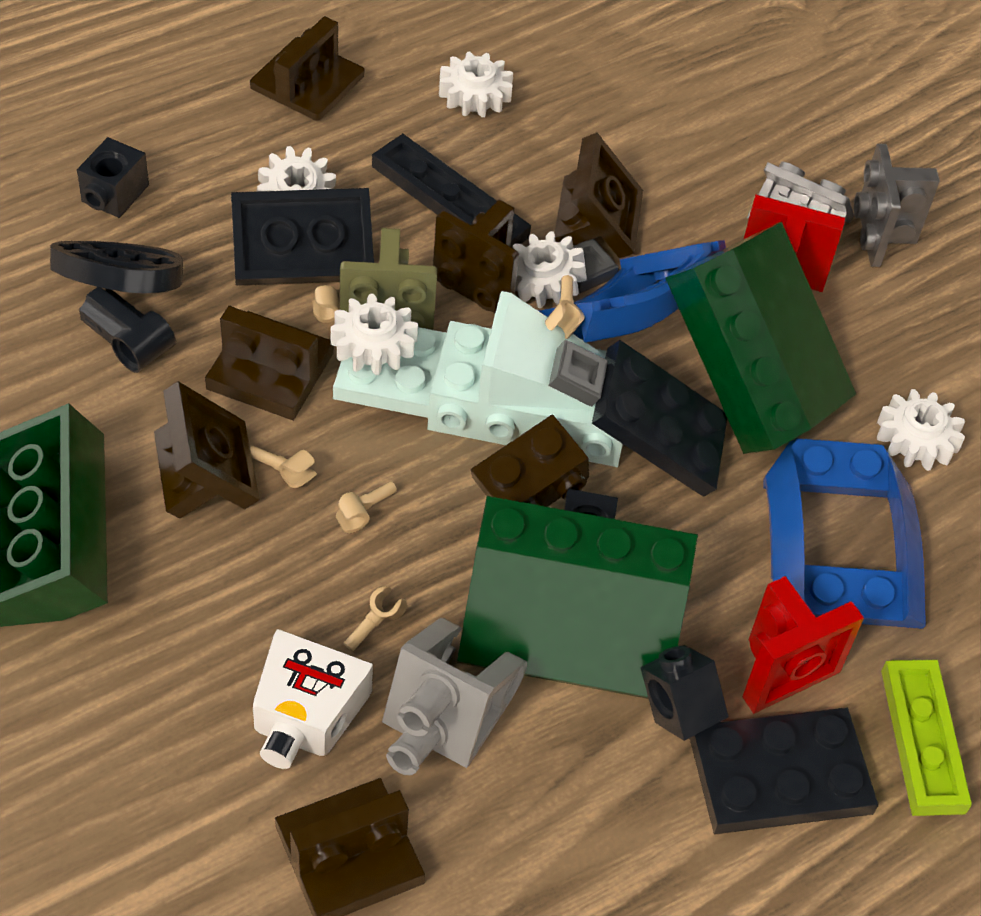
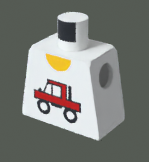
M277 629L273 636L253 703L254 729L260 734L268 736L260 751L262 759L274 767L288 769L299 748L319 756L327 755L368 700L372 692L373 664Z

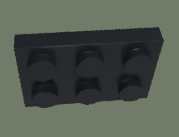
M369 188L231 192L236 286L340 282L341 262L374 263Z
M619 340L608 347L605 357L608 360L601 398L595 404L592 424L704 497L717 490L727 425L725 412L623 341Z
M848 707L719 722L689 738L714 835L873 815L878 807V801Z

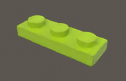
M938 660L886 661L881 673L912 816L966 815L972 803Z

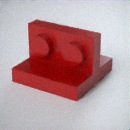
M755 194L744 239L776 223L782 222L811 290L823 293L846 218Z
M786 576L767 584L748 639L756 660L742 698L753 714L841 672L864 620L863 615L852 601L815 617Z

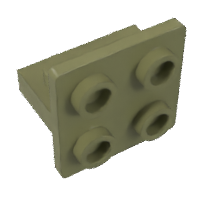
M381 228L379 263L341 262L340 310L349 312V299L351 298L356 299L363 305L367 303L369 294H374L377 302L383 304L388 298L394 297L396 311L409 307L411 309V322L418 323L420 328L433 330L437 268L435 266L408 265L409 249L400 248L401 229Z

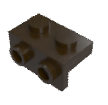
M552 414L470 470L472 478L486 496L548 507L561 497L566 500L568 489L581 491L585 487L589 478V458Z

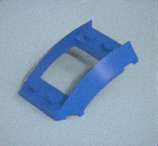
M725 240L620 259L621 269L612 279L590 295L574 301V304L580 308L585 318L573 334L584 340V343L636 333L664 320L678 309L665 278L725 249ZM556 307L538 311L548 317Z
M799 438L790 441L763 479V489H766L769 510L771 579L775 581L786 576L815 617L852 601L864 617L862 624L923 629L926 626L925 577L922 537L917 508L911 486L885 447L878 444ZM800 491L888 498L894 531L896 571L805 565L804 524Z

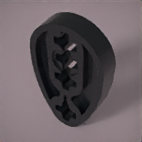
M59 241L50 245L51 271L84 284L128 293H161L175 290L183 282L184 259L181 255L167 249L104 241Z

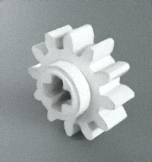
M467 52L466 58L462 61L452 56L450 57V67L441 66L439 97L447 98V108L449 109L459 105L462 108L463 116H467L470 112H478L481 117H485L488 108L500 113L502 111V103L511 102L513 72L504 71L505 61L503 60L496 61L495 63L490 61L489 53H485L482 56H474L471 52Z
M287 146L285 159L281 160L279 156L271 153L269 155L270 169L267 167L259 168L258 180L262 184L257 186V191L332 189L336 184V174L326 173L328 161L326 158L318 159L315 163L311 161V148H306L302 157H296L293 148Z
M550 231L546 235V240H538L536 235L530 234V245L528 247H524L521 244L513 245V249L519 253L515 291H518V296L521 300L527 302L531 297H535L537 307L542 308L546 303V299L553 298L554 302L558 305L561 299V278L565 275L573 277V296L579 294L577 282L586 281L587 275L583 249H573L572 237H565L558 243L555 240L554 232Z
M369 294L367 303L363 305L356 299L351 298L349 299V312L345 310L335 311V325L331 326V345L337 346V359L339 361L347 360L350 357L353 358V371L361 370L364 364L371 365V370L375 375H379L382 364L388 363L391 368L399 370L400 356L404 358H413L414 343L417 342L418 323L411 322V309L409 307L401 308L398 311L395 310L394 297L388 298L383 304L377 302L374 294Z
M911 389L907 401L900 395L894 394L889 406H883L877 421L881 426L877 440L882 442L890 441L887 452L890 456H895L898 453L904 455L905 467H910L914 460H921L922 466L929 471L935 458L938 462L947 466L953 454L959 452L965 436L960 433L965 420L959 417H950L955 405L947 403L941 406L937 403L938 396L935 392H932L927 399H920V394L915 389Z

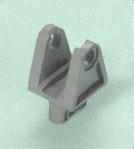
M439 618L407 641L400 650L382 723L403 733L389 747V752L386 754L391 767L400 774L413 775L418 771L419 766L429 753L434 750L467 768L519 688L527 668V661L510 652H505L477 676L458 670L448 663L456 650L455 647L451 646L453 638H457L462 628L445 618Z

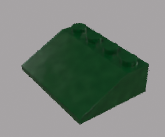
M782 222L776 223L665 278L743 454L778 448L815 427L856 395V391Z
M69 403L0 432V627L63 621L108 603L104 434Z
M487 496L476 547L457 663L487 668L502 654L510 652L527 661L524 676L648 699L640 667L659 658V655L664 650L678 646L698 534Z

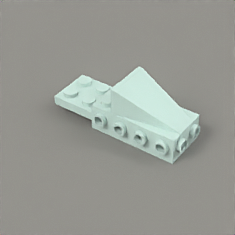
M501 291L492 329L476 324H465L450 321L447 333L418 327L417 342L414 343L413 358L400 356L399 370H395L388 363L382 364L379 375H375L371 370V365L364 364L361 370L355 372L353 371V358L350 357L347 360L341 361L333 385V399L426 417L428 418L427 430L507 445L553 414L588 456L589 462L618 467L622 443L592 424L595 404L591 407L548 386L556 350L566 339L564 331L558 325L554 330H549L545 324L547 316L509 292ZM574 334L569 339H566L604 359L606 357L607 351L595 349L588 343H584L582 339Z

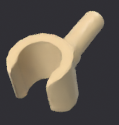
M565 275L561 278V299L559 304L545 320V324L551 331L558 325L564 331L565 338L569 339L583 322L585 316L580 308L574 304L573 277Z
M319 286L315 289L316 300L312 301L314 316L322 323L335 321V311L340 310L338 291L332 286Z
M250 447L252 459L280 471L284 481L292 488L303 486L317 475L314 470L309 468L315 463L314 458L305 450H300L289 459H286L283 456H277L258 447Z
M389 482L360 497L353 492L342 495L338 505L340 510L336 513V518L343 531L353 533L365 527L370 520L366 510L396 493L397 488L395 484Z
M380 587L372 593L370 597L371 611L344 642V645L352 652L384 618L395 620L405 613L407 601L402 598L395 603L390 611L385 612L383 610L382 601L389 595L392 588Z

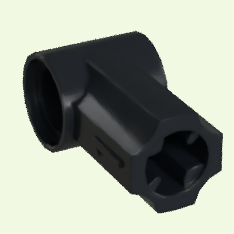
M100 287L95 288L87 294L85 302L79 308L81 321L107 340L119 361L134 373H138L176 345L174 332L161 315L154 311L143 314L113 290Z

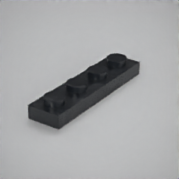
M403 133L372 154V168L437 215L442 211H446L471 225L479 213H486L497 202L493 197ZM515 213L511 248H513L514 244H522L529 239L531 225Z

